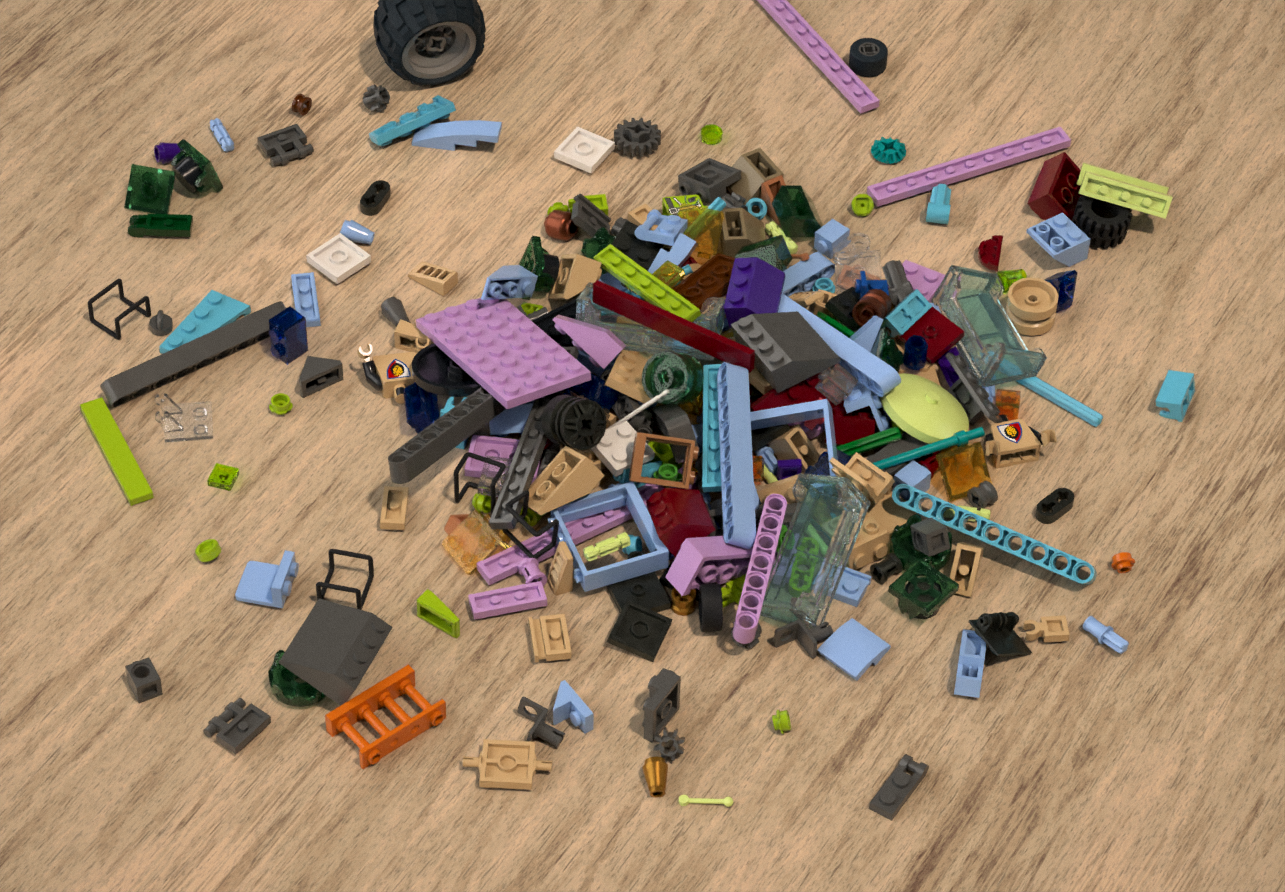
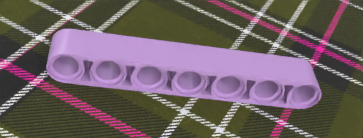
M771 494L765 499L733 628V637L741 644L752 642L756 635L787 507L786 499L780 494Z

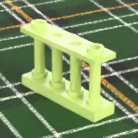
M1087 163L1082 164L1076 183L1081 185L1079 190L1081 195L1166 219L1173 198L1171 195H1167L1169 187Z

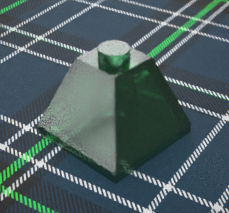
M132 164L124 208L154 214H169L176 172Z

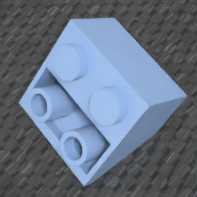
M1064 213L1036 224L1026 231L1050 256L1069 267L1088 257L1090 238Z

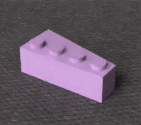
M723 536L686 538L665 578L682 596L690 594L691 589L697 588L699 590L700 584L726 583L733 576L738 578L747 574L753 546L750 549L727 544L724 542Z

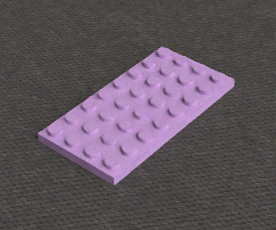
M472 299L466 301V303L447 307L445 310L430 313L416 319V327L506 409L591 380V371L506 299Z

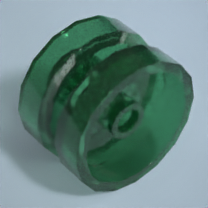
M663 351L654 354L647 360L642 371L643 388L650 399L660 395L666 389L669 390V394L661 397L656 403L675 405L690 403L699 395L703 387L704 375L702 367L697 359L688 353Z

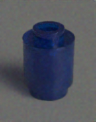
M913 335L905 342L903 364L907 368L920 370L925 367L928 344L925 338Z

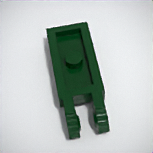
M180 214L133 215L130 217L129 223L131 226L128 227V234L137 238H142L144 235L191 237L193 216Z

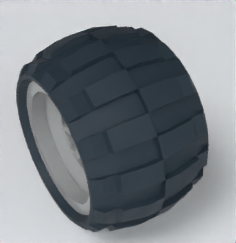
M477 0L378 1L379 6L374 11L373 21L376 45L385 63L403 80H408L411 84L419 86L440 85L460 77L482 55L485 47L486 28L483 12Z

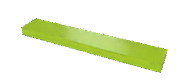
M608 245L593 257L594 260L602 263L601 267L650 304L690 322H693L701 315L699 308L613 245Z
M103 398L80 404V410L130 505L153 499V492Z

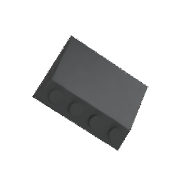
M798 311L751 314L731 324L735 341L755 350L754 366L777 393L841 362L837 354Z
M318 599L278 663L341 706L356 690L393 627L371 612Z

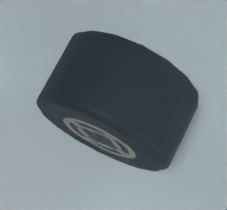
M862 38L853 42L850 46V69L855 74L863 77H874L882 74L887 66L888 49L886 45L874 38Z

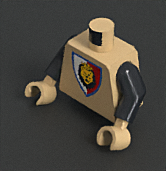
M419 336L416 338V347L419 351L430 345L428 337L425 346L419 345ZM370 343L367 344L368 353L362 352L359 345L357 354L364 360L362 365L366 381L377 391H381L384 398H395L397 403L403 404L409 400V396L417 393L418 385L412 377V360L417 351L372 356L371 360L372 345Z
M1002 414L999 416L1003 422H994L990 426V433L985 436L981 450L986 456L992 455L995 469L1038 461L1041 445L1047 446L1049 442H1057L1054 429H1046L1039 433L1028 426L1024 420L1016 419L1009 421L1007 416Z

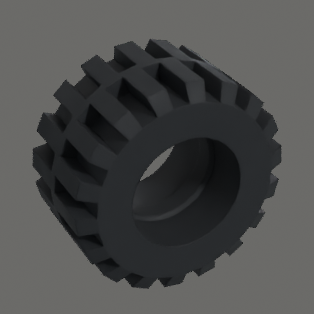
M1083 195L1077 202L1072 222L1090 238V244L1094 247L1107 249L1110 246L1113 248L1117 244H1121L1123 239H1125L1132 219V209Z

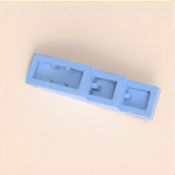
M482 120L451 121L431 124L425 128L418 127L414 133L412 146L455 151L456 145L476 147L478 141L498 143L502 122Z

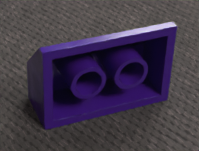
M758 257L735 258L724 304V312L729 328H731L732 323L751 314L778 313L786 277L783 271Z

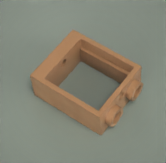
M637 432L634 439L629 481L689 489V485L694 484L695 471L691 470L692 461H697L699 447L695 446V440ZM646 441L686 447L681 482L641 476Z

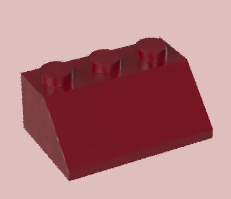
M1065 152L1044 162L1027 203L1032 211L1043 220L1064 213L1072 221L1077 202L1083 196L1079 194L1081 185L1076 184L1081 170Z
M664 488L660 492L652 494L646 501L659 539L675 558L686 538L706 537L716 530L703 495L699 490Z

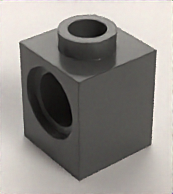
M928 518L910 526L914 548L930 557L950 549L947 526L937 520Z
M149 657L125 666L127 682L138 703L163 695L161 678Z

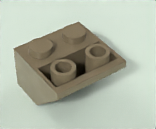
M761 148L741 155L733 164V168L741 171V179L726 188L731 193L734 192L745 198L746 200L743 204L746 205L752 198H761V183L779 175H782L784 178V173Z
M726 208L720 212L719 232L723 255L733 258L769 257L765 228L762 221L743 208Z

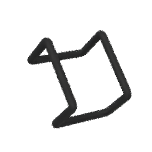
M121 279L115 280L88 301L91 323L117 340L121 339L119 321L136 309L146 317L151 316L149 297L144 296L136 303L131 302L124 297ZM118 285L120 299L131 307L116 317L115 333L94 319L92 303ZM144 302L146 306V311L139 307Z
M471 452L465 453L454 470L455 502L459 503L469 486L491 493L492 514L496 505L495 495L499 496L500 491L495 490V485L506 468L505 464ZM468 457L500 467L491 482L490 488L473 482H467L459 493V471Z
M526 490L506 503L505 507L517 519V523L520 522L535 537L542 535L553 527L551 543L533 555L508 529H503V532L529 558L537 559L556 545L559 520H553L536 532L524 520L527 515L530 494ZM524 498L522 514L519 515L511 506Z
M330 549L328 552L330 568L325 582L316 583L317 601L318 599H324L327 588L356 593L357 609L362 610L374 578L372 556ZM334 554L368 560L369 577L362 596L357 588L330 584L335 568Z

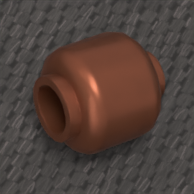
M553 210L544 221L547 235L562 241H568L577 234L579 226L575 225L571 220L572 213Z

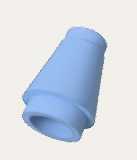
M345 220L340 231L342 235L352 242L369 245L372 244L375 232L353 220Z

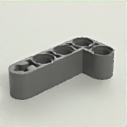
M674 401L651 408V412L654 413L653 419L657 422L656 427L664 436L695 440V446H698L688 415ZM670 444L676 463L684 462L686 447Z

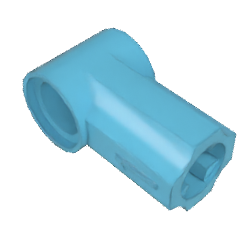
M938 184L936 187H933L931 201L928 202L926 222L948 225L952 189H949L946 184Z

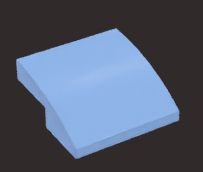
M852 618L839 627L818 648V652L858 681L871 664L877 665L891 646Z

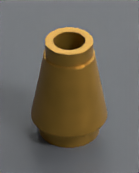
M662 757L647 758L642 769L650 796L655 798L662 797L666 794L668 764L665 763V759Z

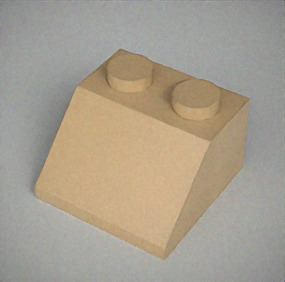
M562 254L558 277L554 287L551 289L549 298L567 300L592 287L593 283L601 277L602 269L600 267L602 263L578 254Z

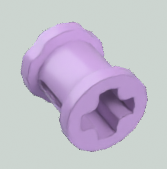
M529 558L520 562L518 572L521 576H524L525 584L538 582V579H540L539 581L542 582L543 586L547 583V577L540 571L537 559Z

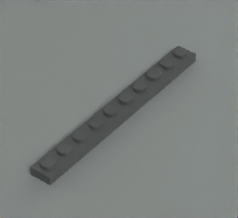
M576 346L563 347L575 359L578 358L579 352ZM566 389L534 401L489 520L491 529H515L517 519L506 509L505 505L522 492L529 491L548 439L542 429L541 419L543 411L550 400L556 396L564 395ZM524 498L511 506L519 515L523 507Z

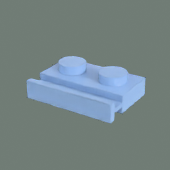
M826 560L812 583L811 591L858 607L867 591L868 585L871 584L872 576Z

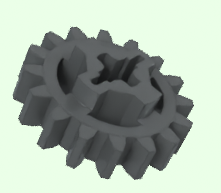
M632 118L631 122L623 120V125L618 124L617 129H614V142L617 145V150L623 149V154L625 155L629 152L632 157L636 154L643 157L645 152L651 155L652 150L657 151L658 145H661V130L658 129L657 124L651 125V120L644 122L643 118L639 120Z

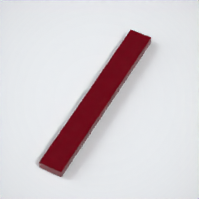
M599 280L593 283V303L721 361L747 368L748 373L754 369L755 350Z

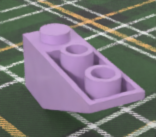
M557 315L553 319L556 323L554 325L555 328L563 335L568 334L573 339L572 344L578 350H584L590 355L589 360L598 368L601 366L605 369L626 347L610 329L562 315Z

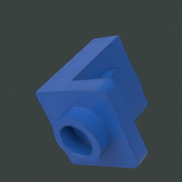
M860 271V278L855 280V292L860 294V299L872 289H880L889 296L887 280H866L865 271Z

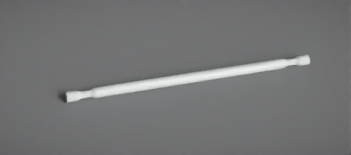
M666 389L660 395L655 396L607 429L628 421L660 400L661 397L669 394V390Z

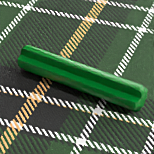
M896 426L837 446L838 461L852 457L856 452L861 454L901 440L902 434L899 427Z

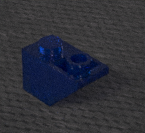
M1075 270L1056 273L1044 279L1051 283L1058 292L1056 313L1068 309L1073 304L1077 272Z

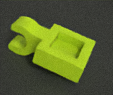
M746 574L726 583V586L721 588L723 608L734 601L739 605Z

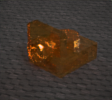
M997 389L995 405L1000 410L999 415H1006L1009 421L1018 419L1021 391Z

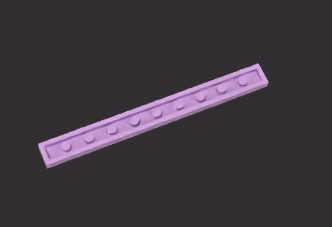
M757 0L860 114L879 107L880 100L787 0Z
M1057 127L868 186L867 194L872 198L874 204L879 207L930 191L938 184L949 185L1070 147L1071 139L1061 127Z
M683 467L678 469V473L682 474ZM694 478V484H693V485H689V489H691V490H694V489L697 488V486H696V484H695V478ZM645 484L637 488L647 510L646 501L655 492L663 490V486ZM627 505L564 524L574 545H577L633 517ZM549 529L538 537L533 536L521 543L534 555L551 543L553 530ZM557 541L553 548L537 558L538 562L555 555L558 547ZM514 545L477 562V570L486 582L491 585L517 573L520 562L529 559V557L517 545Z

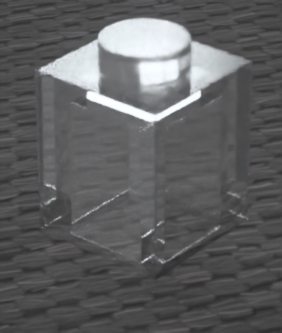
M837 363L819 373L818 378L820 380L815 388L837 406L850 395L858 380Z

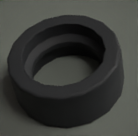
M700 584L699 622L702 632L722 630L723 603L720 584Z

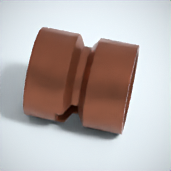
M880 289L869 290L852 310L855 322L862 327L874 315L883 319L892 307L890 297Z

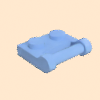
M653 209L648 213L646 221L636 228L635 236L640 240L673 246L680 232L683 234L687 229L688 220L682 219L677 215H661L658 210ZM653 225H658L654 231L650 230Z

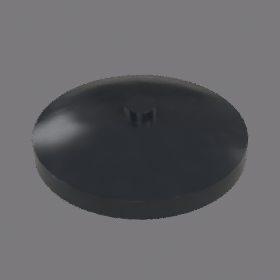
M434 343L421 349L412 360V377L418 386L428 392L442 396L463 397L470 396L482 387Z

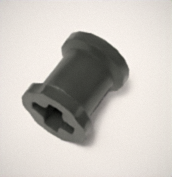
M894 553L887 554L883 561L870 566L872 577L880 584H884L888 577L894 573L899 574L903 569L901 560Z

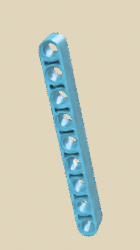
M899 484L893 489L892 498L894 502L910 511L927 518H933L947 527L1079 584L1090 585L1096 579V569L1084 560L907 484ZM909 490V500L901 502L899 499L901 491ZM926 499H931L933 503L931 510L924 512L921 508L922 502ZM947 509L955 511V517L951 521L944 520L943 515ZM971 518H975L977 520L976 529L968 531L966 529V522ZM992 528H998L1000 531L999 538L994 541L989 540L988 532ZM1017 537L1021 538L1022 547L1019 550H1012L1010 546L1011 541ZM1038 547H1042L1045 550V556L1041 560L1033 558V551ZM1060 557H1066L1068 560V565L1063 570H1058L1055 565ZM1082 567H1089L1091 571L1089 578L1086 580H1081L1078 577V572Z

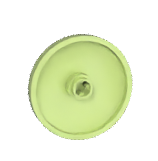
M899 373L901 383L886 395L880 397L882 406L892 421L906 433L925 443L931 444L952 437L956 432L968 431L969 420L962 405L946 389L927 378L914 374Z

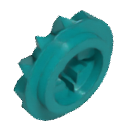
M891 136L889 139L881 137L880 140H875L871 146V154L879 162L887 164L897 163L906 156L905 144L900 143L899 139L893 140Z

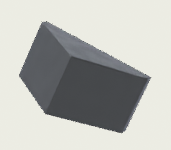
M307 356L299 378L300 396L305 398L344 380L342 362L340 360Z

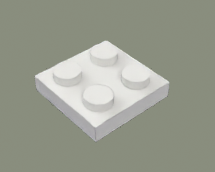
M577 126L554 151V158L592 174L615 149V142Z
M341 233L306 255L309 264L336 284H339L371 263V255Z
M627 421L605 430L600 442L591 448L615 477L623 474L624 469L631 467L635 433L637 432ZM647 443L645 444L643 464L653 460L655 452Z

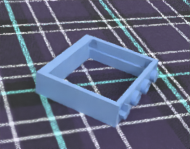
M827 399L750 412L751 430L824 418L828 459L830 461L833 457L838 461L832 406ZM830 462V477L806 481L811 493H831L834 489L841 488V484L838 481L839 477L831 471L833 467Z
M633 481L587 494L550 511V517L547 518L548 524L555 519L559 520L557 543L559 544L561 541L566 542L573 556L574 579L577 584L581 583L584 592L668 568L669 551L659 539L652 518ZM627 505L650 553L587 571L564 523Z

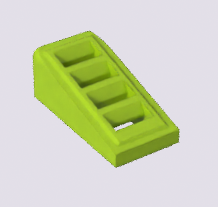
M427 589L417 599V616L457 639L460 636V619L432 591Z

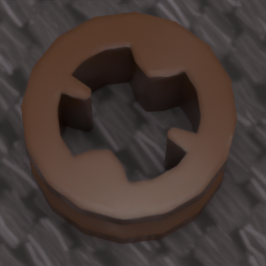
M298 94L292 102V111L302 116L306 115L312 106V100L303 94Z

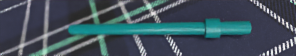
M982 427L967 432L962 430L954 433L952 437L872 464L883 470L955 445L958 447L966 445L968 441L982 437L985 433Z

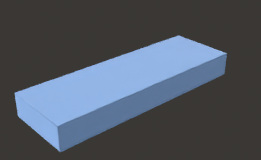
M314 272L291 274L297 327L321 326Z

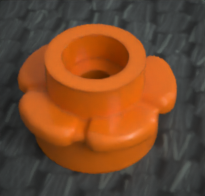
M1128 552L1118 553L1112 557L1113 563L1111 567L1117 570L1118 573H1126L1132 570L1135 559Z

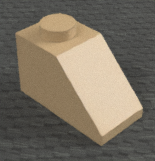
M800 425L789 426L791 430L768 444L779 460L801 459V473L810 477L824 461Z
M963 542L957 543L947 592L968 597L972 596L984 547Z

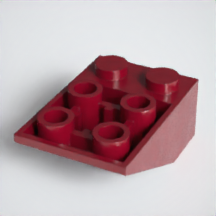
M843 391L839 396H832L834 400L830 402L833 412L836 444L843 445L874 434L876 420L870 405L847 413L844 407L845 392Z

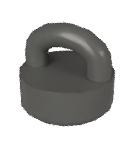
M159 310L157 315L153 316L149 321L150 331L154 335L164 336L173 330L172 318L164 314L163 310Z

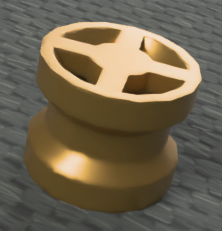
M674 587L671 593L672 611L681 616L692 614L696 608V590L691 589L690 594L682 596Z

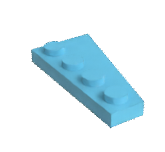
M437 95L432 98L433 103H423L417 106V112L405 113L400 116L399 122L390 121L369 133L371 142L385 146L392 143V139L396 137L410 135L412 130L418 127L425 128L436 119H445L450 116L451 112L456 111L454 103Z
M211 290L159 346L160 353H166L230 324L241 315H248L251 313L250 305Z

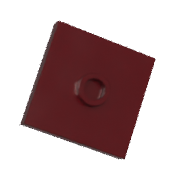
M931 307L907 331L899 336V339L930 364H933L965 336V332L934 307Z

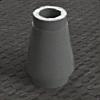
M390 297L381 304L382 314L396 327L400 319L411 323L401 300L396 297Z

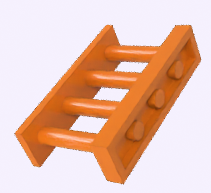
M408 664L325 715L326 731L332 737L340 732H344L360 748V767L365 769L371 764H376L381 758L429 728L439 725L446 719V702L442 699L431 705L414 688L415 671ZM407 694L423 711L411 718L394 699ZM386 706L402 724L390 731L373 712ZM365 719L381 737L369 744L352 726L353 724Z

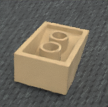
M565 446L530 485L528 508L539 515H543L589 494L598 487L600 480L605 475L586 456Z

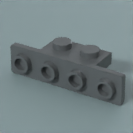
M948 352L945 356L960 378L947 391L962 405L969 423L974 425L984 414L995 423L1003 422L999 416L1000 410L989 401L988 392L977 383L979 381L978 377L966 367L968 365L967 361L960 355L955 356Z

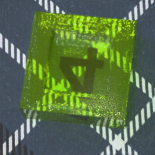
M216 463L207 479L208 486L231 491L239 476V468Z

